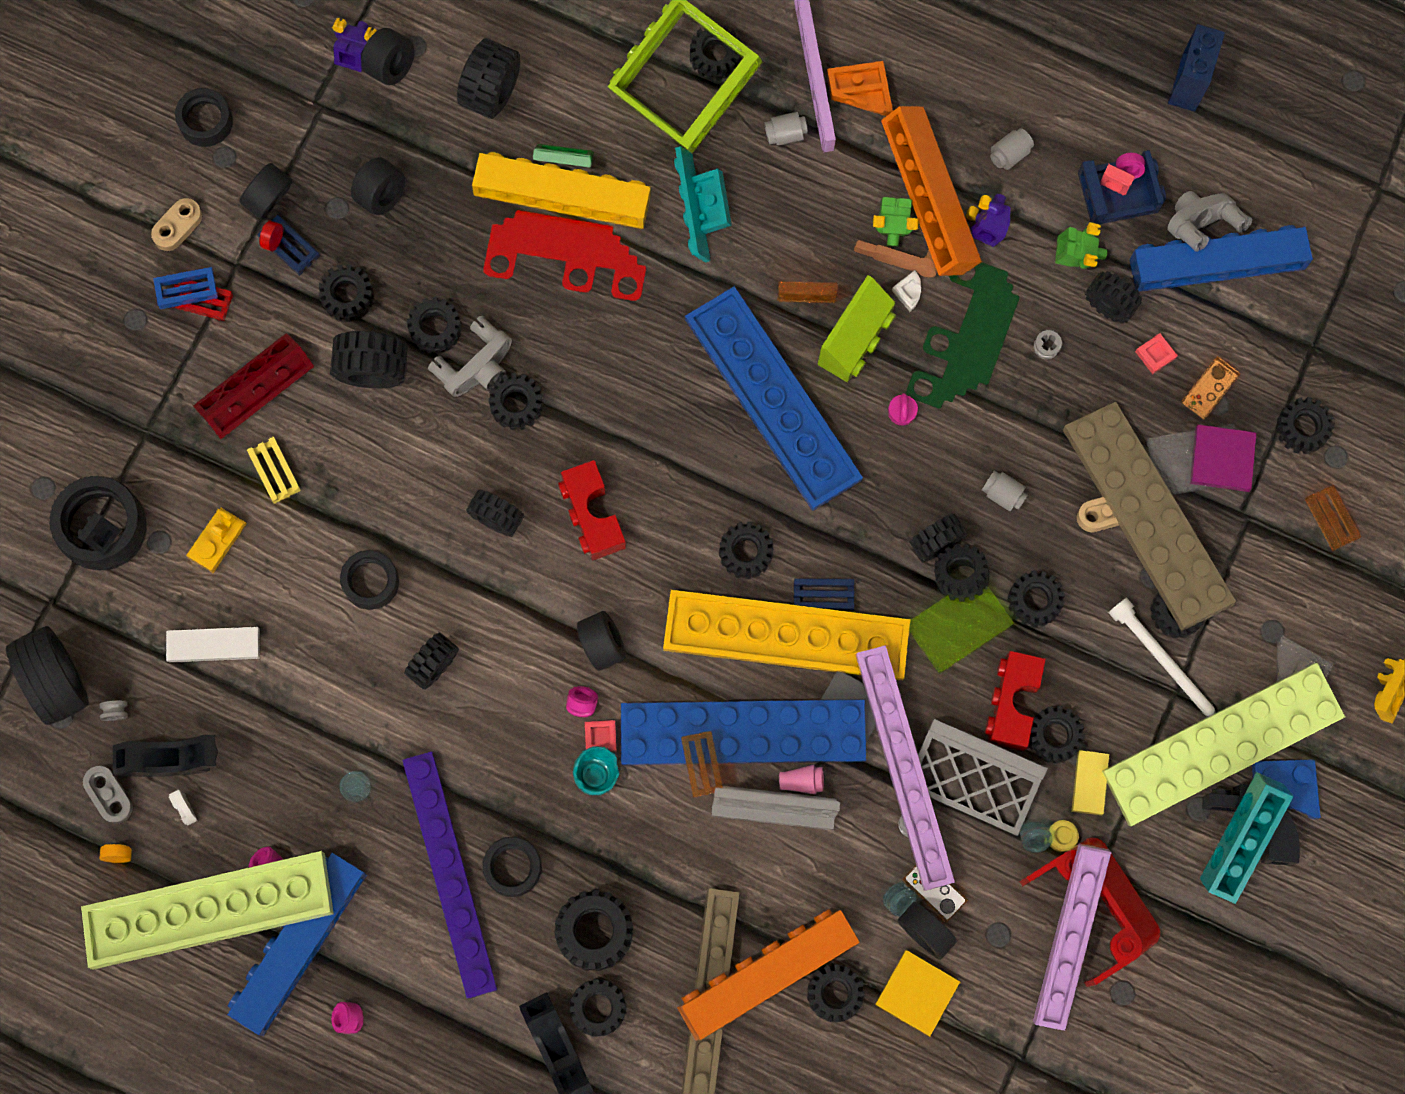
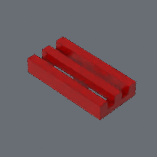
M188 281L178 283L174 285V288L179 287L181 285L196 284L199 282ZM216 287L218 297L225 298L224 301L219 299L201 301V303L221 307V311L193 304L172 308L225 321L233 293L232 291ZM192 292L184 293V294H179V295H174V296H170V297H176V296L191 294Z

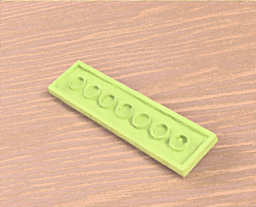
M1313 663L1108 767L1102 773L1128 825L1133 826L1345 718L1318 663Z
M322 851L81 906L88 968L92 970L334 914L325 853Z

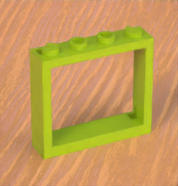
M671 0L668 5L665 4L663 7V15L660 19L648 26L644 33L646 37L640 45L633 46L627 55L628 60L624 66L617 68L613 72L614 76L609 81L610 84L607 87L682 147L693 153L763 62L756 53L687 0ZM685 13L743 59L683 136L625 90Z

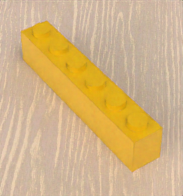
M489 152L488 154L479 153L472 183L474 196L644 229L651 197V187L646 186L641 181H619L611 175H601L599 177L589 175L587 171L581 169L564 170L550 163L543 166L533 164L532 161L525 158H517L516 160L504 158L503 155L495 152Z

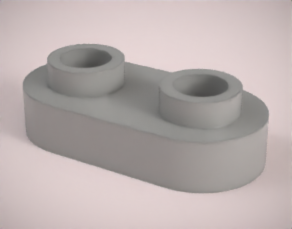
M103 766L90 768L84 775L83 786L101 816L115 824L126 821L132 813L133 805L116 776H113V772ZM105 778V786L97 788V780ZM116 803H121L122 810L114 814L112 811L113 806Z

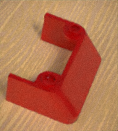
M1088 838L1080 843L1108 849L1106 844L1097 838ZM1078 845L1019 881L1022 887L1053 867H1056L1060 875L1069 881ZM1112 853L1100 896L1122 929L1110 941V951L1116 962L1084 982L1086 987L1097 985L1130 964L1153 947L1160 938L1158 924Z

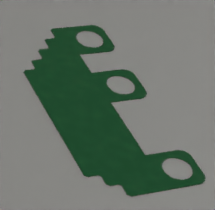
M981 262L974 267L975 275L971 280H962L957 275L949 276L952 282L973 289V296L959 334L933 326L929 329L923 344L925 353L948 361L943 378L941 379L922 371H916L912 374L906 391L907 396L940 409L945 400L953 402L955 395L964 396L968 388L976 390L979 383L989 384L1019 301V296L1011 292L1013 285L1006 281L1008 272ZM943 334L948 338L949 346L945 351L938 352L931 347L930 340L934 335ZM922 378L929 380L933 386L932 392L924 397L917 395L914 391L915 382Z

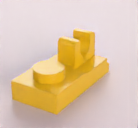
M223 508L218 509L186 556L214 573L247 523Z
M1387 658L1384 664L1387 668L1393 669L1394 672L1389 675L1378 673L1377 677L1380 683L1385 685L1383 691L1378 692L1374 706L1381 720L1393 723L1405 698V659L1396 661Z

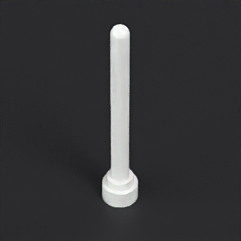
M1126 597L1108 612L1115 621L1119 620L1121 624L1125 622L1203 714L1208 717L1215 713L1213 705L1134 616L1136 613L1132 609L1134 605Z

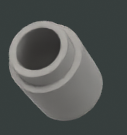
M798 112L772 117L771 121L764 122L769 145L776 144V146L801 141L804 140L803 134L808 133L805 117H799Z
M1024 129L1012 130L991 147V160L998 168L1009 170L1030 153L1034 142Z
M995 470L982 488V491L987 493V498L1009 512L1013 507L1019 510L1028 496L1023 492L1026 486L1004 472L1000 474Z

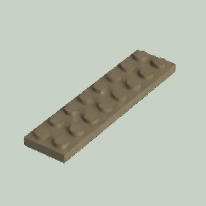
M1114 402L1065 425L1063 429L1065 435L1100 494L1105 498L1106 504L1112 510L1113 516L1116 517L1119 526L1181 631L1234 606L1236 603L1235 598L1118 404Z

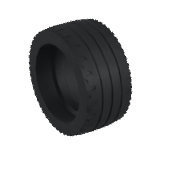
M90 476L73 481V483L68 484L60 492L51 507L49 524L57 547L72 562L87 569L101 571L122 566L136 555L146 536L147 523L141 503L129 488L109 477ZM105 496L114 498L122 504L126 510L127 521L125 529L118 540L110 545L104 555H101L95 550H85L78 546L71 537L70 526L74 514L81 505L91 499Z
M49 626L36 629L6 646L7 658L18 685L36 715L45 725H51L64 720L89 705L85 687L73 661L62 642Z

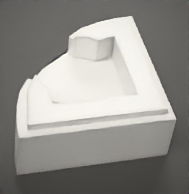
M915 270L892 288V292L909 312L916 307L921 295V281Z
M177 790L169 794L173 807L178 809L181 820L185 825L198 821L186 795L182 791Z

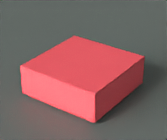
M1108 164L1100 185L1124 196L1135 176Z
M1161 333L1141 345L1135 351L1152 375L1178 356Z
M615 720L585 722L586 749L598 746L605 747L611 752H617Z

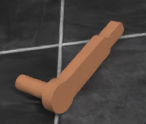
M860 240L857 241L854 251L903 269L915 270L924 277H934L937 273L929 250L924 258H920Z

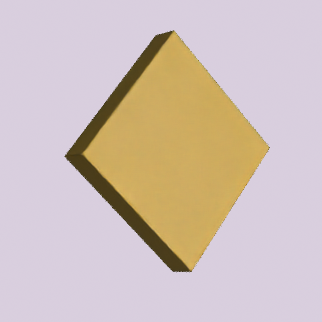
M905 950L875 1005L930 1037L960 981Z

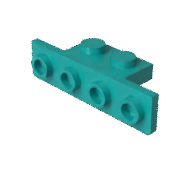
M679 146L675 148L677 158L674 159V164L680 175L681 185H679V193L685 204L686 211L683 213V218L686 226L689 228L690 239H688V247L692 255L706 263L711 261L706 234L732 226L723 172L715 169L696 176L692 153Z

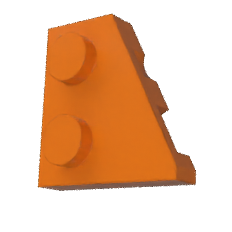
M883 61L827 69L826 75L831 100L884 116L889 115L893 111Z

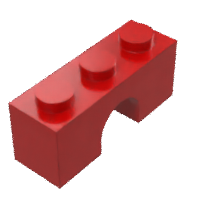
M595 460L562 471V482L558 483V487L563 500L567 498L570 500L572 509H569L568 513L573 526L579 525L583 536L578 537L583 553H589L593 561L626 549V542L616 515L607 518H596L587 509L593 499L605 495V486Z
M1009 651L1005 659L1000 658L997 669V676H1001L999 688L994 687L991 698V705H995L993 717L988 716L985 726V734L989 735L988 743L1019 751H1024L1028 747L1034 718L1022 715L1014 708L1013 695L1019 691L1036 693L1040 689L1046 659Z

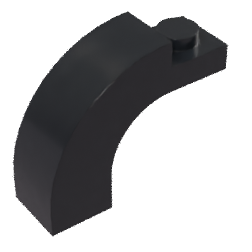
M201 735L173 742L126 741L113 745V776L164 777L209 772L211 767L216 766L218 755L215 735Z
M1237 785L1233 788V795H1231L1230 790L1212 789V793L1203 796L1202 809L1235 812L1249 785ZM1287 810L1261 856V863L1293 866L1299 863L1300 843L1298 832Z
M546 992L520 1005L519 1008L544 1059L558 1093H593L594 1091L548 993Z

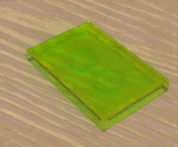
M989 587L983 589L982 595L978 596L975 594V599L971 601L969 598H965V602H959V598L953 601L947 595L910 620L909 632L939 674L1014 624Z

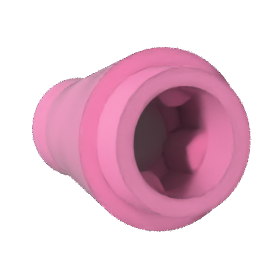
M814 764L780 772V790L816 795L817 792H824L823 767H816Z

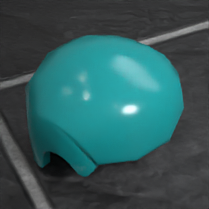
M592 746L582 751L573 765V777L578 789H581L587 795L600 796L612 790L619 777L616 755L607 748Z

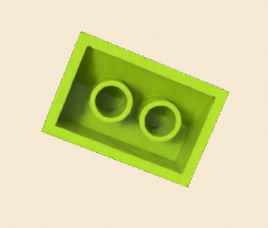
M867 275L822 345L817 364L847 383L852 375L857 377L866 363L862 360L867 351L870 353L874 352L881 340L878 337L881 329L885 328L887 330L896 314L892 313L895 302L871 276Z

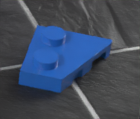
M1315 760L1260 761L1252 765L1253 778L1256 772L1283 783L1294 796L1288 809L1297 810L1308 815V818L1311 819L1321 818Z

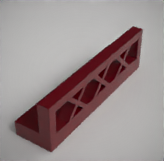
M286 333L199 400L193 407L206 420L216 435L222 439L312 369L314 365L300 345Z

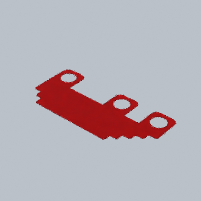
M517 210L513 219L505 218L502 225H492L483 271L490 277L511 278L514 272L517 253L566 261L562 281L563 287L567 290L589 292L593 285L596 267L614 269L612 295L615 298L636 301L641 297L646 266L638 265L637 256L628 254L629 247L620 244L621 237L612 234L613 227L610 225ZM497 255L505 256L509 261L508 269L502 273L494 272L490 266L493 257ZM574 269L586 271L588 275L587 282L582 286L573 285L569 280L571 271ZM624 277L633 278L637 283L636 291L629 295L621 293L618 288L619 281Z

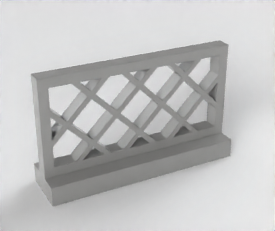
M936 719L932 720L918 753L920 764L924 756H926L928 764L921 766V768L930 767L936 784L927 787L930 798L1017 836L1041 780H1043L1048 769ZM932 738L944 743L948 756L933 762L931 761L927 749ZM949 746L960 751L952 754ZM967 753L972 756L976 768L960 774L953 757ZM977 758L987 762V764L980 766ZM950 759L956 776L939 782L933 765ZM992 765L999 767L1004 780L988 786L982 769ZM1005 770L1016 776L1008 779ZM978 771L984 788L968 794L962 777ZM1019 778L1033 782L1029 793L1016 799L1010 782ZM958 779L964 796L950 800L945 797L941 785ZM1006 784L1012 801L996 807L990 790ZM938 787L941 795L930 790ZM986 792L992 808L981 813L975 811L970 797ZM966 799L969 808L957 802ZM1025 800L1022 809H1020L1018 802ZM1012 804L1015 805L1019 816L1014 827L1002 822L998 810ZM994 812L997 820L987 816V814Z
M715 785L711 817L833 831L834 820L840 810V802L836 801L837 799Z

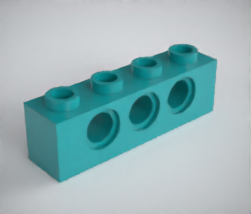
M1256 772L1200 877L1209 893L1236 904L1294 797L1283 783Z

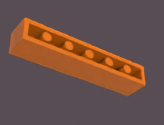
M899 106L883 118L881 122L909 197L912 199L914 211L917 218H919V224L939 276L963 275L982 261L924 107Z
M830 909L821 912L814 917L815 924L808 928H805L802 924L787 933L790 939L782 944H779L776 940L761 949L764 955L754 961L751 956L735 965L737 971L728 977L723 972L708 981L711 986L700 993L697 988L683 996L681 999L684 1003L678 1006L677 1009L696 1041L702 1040L860 943L842 911L838 910L832 913Z

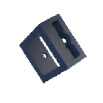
M1199 24L1196 25L1182 53L1167 104L1196 111L1211 83L1225 32Z

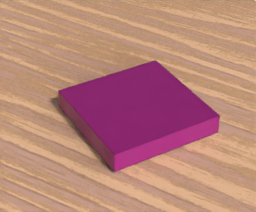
M1197 425L1195 427L1190 484L1249 492L1252 489L1256 433Z

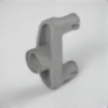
M1188 191L1178 199L1175 205L1177 213L1170 220L1167 230L1177 239L1181 238L1195 252H1198L1199 249H1204L1209 242L1208 236L1198 229L1219 219H1224L1240 233L1242 230L1245 231L1249 228L1252 218L1236 206V202L1225 193L1201 198L1195 192Z
M479 316L477 321L480 323L477 324L474 321L470 326V330L475 332L487 345L460 371L453 369L442 356L435 358L437 365L432 361L428 366V370L445 384L444 388L454 397L465 394L479 383L488 391L491 388L494 389V383L497 380L499 382L502 381V376L506 375V371L499 363L507 354L512 339L503 331H498L484 316Z

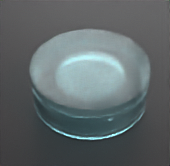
M352 771L341 779L340 792L349 802L359 803L369 796L371 782L364 773Z

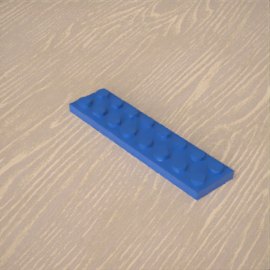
M735 286L685 315V321L812 511L862 481V475Z
M865 700L621 703L622 765L866 762Z

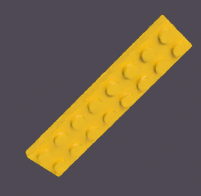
M671 590L663 651L861 675L856 653L886 645L895 679L903 681L910 619Z

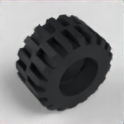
M482 39L471 52L461 73L457 88L458 105L489 119L495 118L505 107L516 84L520 70L519 52L491 39Z
M349 331L338 334L333 338L330 375L342 383L362 388L381 389L403 384L406 373L407 343L395 336L373 331Z
M599 890L583 891L579 895L569 898L568 902L559 910L560 913L555 921V938L561 953L571 964L587 971H601L614 966L619 960L621 961L631 946L633 923L628 909L619 898H615L608 892H599ZM590 912L604 914L610 920L613 927L610 941L599 949L584 947L576 937V925L579 919Z

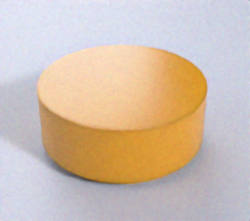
M107 844L100 847L99 859L101 861L111 863L131 861L132 849L129 846Z

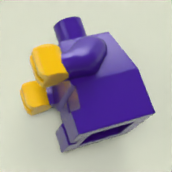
M336 18L332 27L338 39L333 46L334 64L362 72V52L367 41L377 29L374 28L372 31V27H369L363 21H359L356 27L352 25L346 27L347 22L345 19L340 21V18Z
M996 194L993 200L990 196L983 195L978 205L980 209H983L981 214L978 213L979 209L975 206H970L966 213V219L976 221V224L970 228L972 237L992 247L1005 238L1010 225V207L1004 205L1006 200L1004 195Z

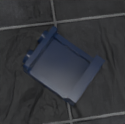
M1150 150L1143 151L1141 155L1145 160L1144 174L1139 178L1133 179L1131 186L1124 196L1100 185L1108 164L1116 167V162L1095 166L1094 160L1082 162L1078 171V177L1090 222L1105 224L1159 212L1166 200V193L1163 185H1159L1157 178L1159 172L1158 163L1155 158L1152 159Z

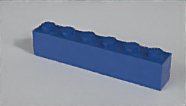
M1294 225L1284 226L1278 229V231L1268 232L1267 229H1259L1248 235L1239 236V233H1229L1218 239L1208 237V244L1204 249H1199L1198 252H1195L1192 247L1181 240L1166 243L1165 246L1154 247L1153 244H1145L1135 249L1129 259L1135 290L1139 292L1305 270L1313 260L1306 227L1296 228Z
M333 853L329 858L325 856L334 914L282 926L283 929L278 937L275 938L273 936L265 946L263 953L266 956L260 965L254 964L248 972L245 980L249 982L242 992L237 991L228 1004L231 1010L227 1015L257 1035H265L367 876L364 872Z

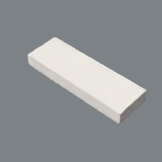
M258 627L166 631L167 662L260 659V629Z

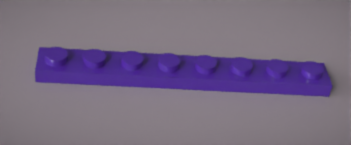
M433 752L402 760L466 998L471 999L498 991Z

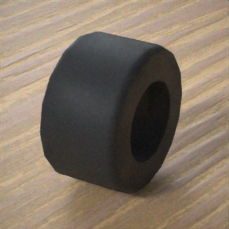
M382 28L376 31L369 38L362 52L361 65L363 71L385 85H394L400 82L410 70L414 60L415 49L413 42L391 28Z
M380 157L371 159L361 167L354 177L351 186V197L354 202L371 214L377 216L385 214L395 206L402 196L406 185V177L400 169Z
M268 163L247 186L239 199V203L262 220L286 194L293 180L273 163Z
M605 611L598 612L577 622V632L581 645L595 669L601 671L626 658L620 634L613 620Z

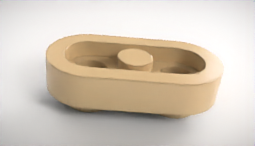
M189 198L178 200L154 225L151 235L159 249L172 251L178 248L200 224L202 211L197 202ZM184 209H190L188 215H181ZM164 230L171 231L168 236H161Z
M1104 497L1085 502L1077 513L1079 526L1087 532H1097L1119 526ZM1087 515H1093L1096 521L1090 522L1087 519Z

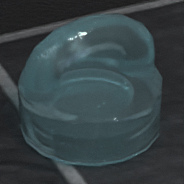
M1026 823L1020 829L1022 845L1029 852H1042L1053 841L1049 827L1043 823Z
M897 883L886 891L882 902L893 915L901 916L913 902H916V894L904 883Z

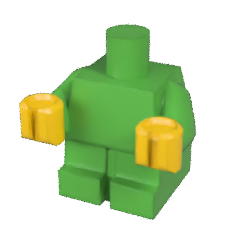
M882 197L879 216H873V227L881 235H888L887 246L899 247V236L904 237L913 230L918 229L919 218H910L912 199Z
M1089 222L1083 232L1069 227L1058 235L1055 263L1070 267L1080 266L1081 269L1096 267L1097 259L1105 260L1107 249L1099 248V238L1095 237L1100 234L1101 230H1098V228H1101V225Z

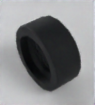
M208 88L194 89L185 93L177 103L175 121L183 137L191 144L200 147L214 146L222 142L230 134L233 126L232 112L225 98L217 91ZM208 103L218 107L221 112V119L214 128L201 132L190 128L187 123V116L194 107Z
M365 550L359 551L348 558L342 566L340 583L343 592L352 604L358 608L373 610L382 608L392 601L397 594L399 577L397 569L389 557L378 551ZM366 563L378 564L387 573L388 581L385 589L374 597L361 596L352 585L353 573L359 566Z
M516 836L504 837L494 842L486 851L482 862L483 875L488 885L498 894L507 897L522 896L530 892L538 883L542 873L541 859L536 848L527 840ZM507 849L521 850L530 860L531 869L528 877L517 885L502 883L494 872V863L497 856Z
M913 902L897 920L899 925L914 941L939 960L957 943L955 936L926 908L916 902Z

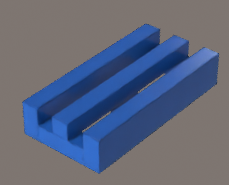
M209 267L153 278L159 308L165 309L217 299L218 292L216 290L217 286L213 268ZM208 278L206 282L186 284L162 290V286ZM210 289V290H207V291H201V292H196V293H191V294H186V295H181V296L170 297V298H165V299H164V297H169V296H174V295H179V294H184V293H189V292H195V291Z

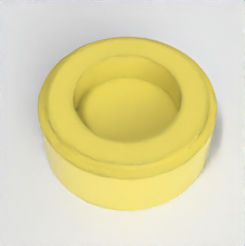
M1066 820L1055 822L1047 831L1048 844L1059 852H1066L1075 847L1079 839L1076 826Z

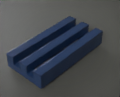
M277 215L272 221L282 224L283 230L309 254L305 257L283 236L280 243L300 263L297 264L279 246L273 252L300 276L306 267L309 268L312 265L311 262L314 259L317 260L320 257V254Z
M794 579V605L838 611H854V579ZM800 587L847 588V591L800 590ZM800 598H847V603L800 602Z

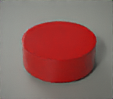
M271 220L265 223L259 238L262 249L273 252L278 248L283 235L282 224Z

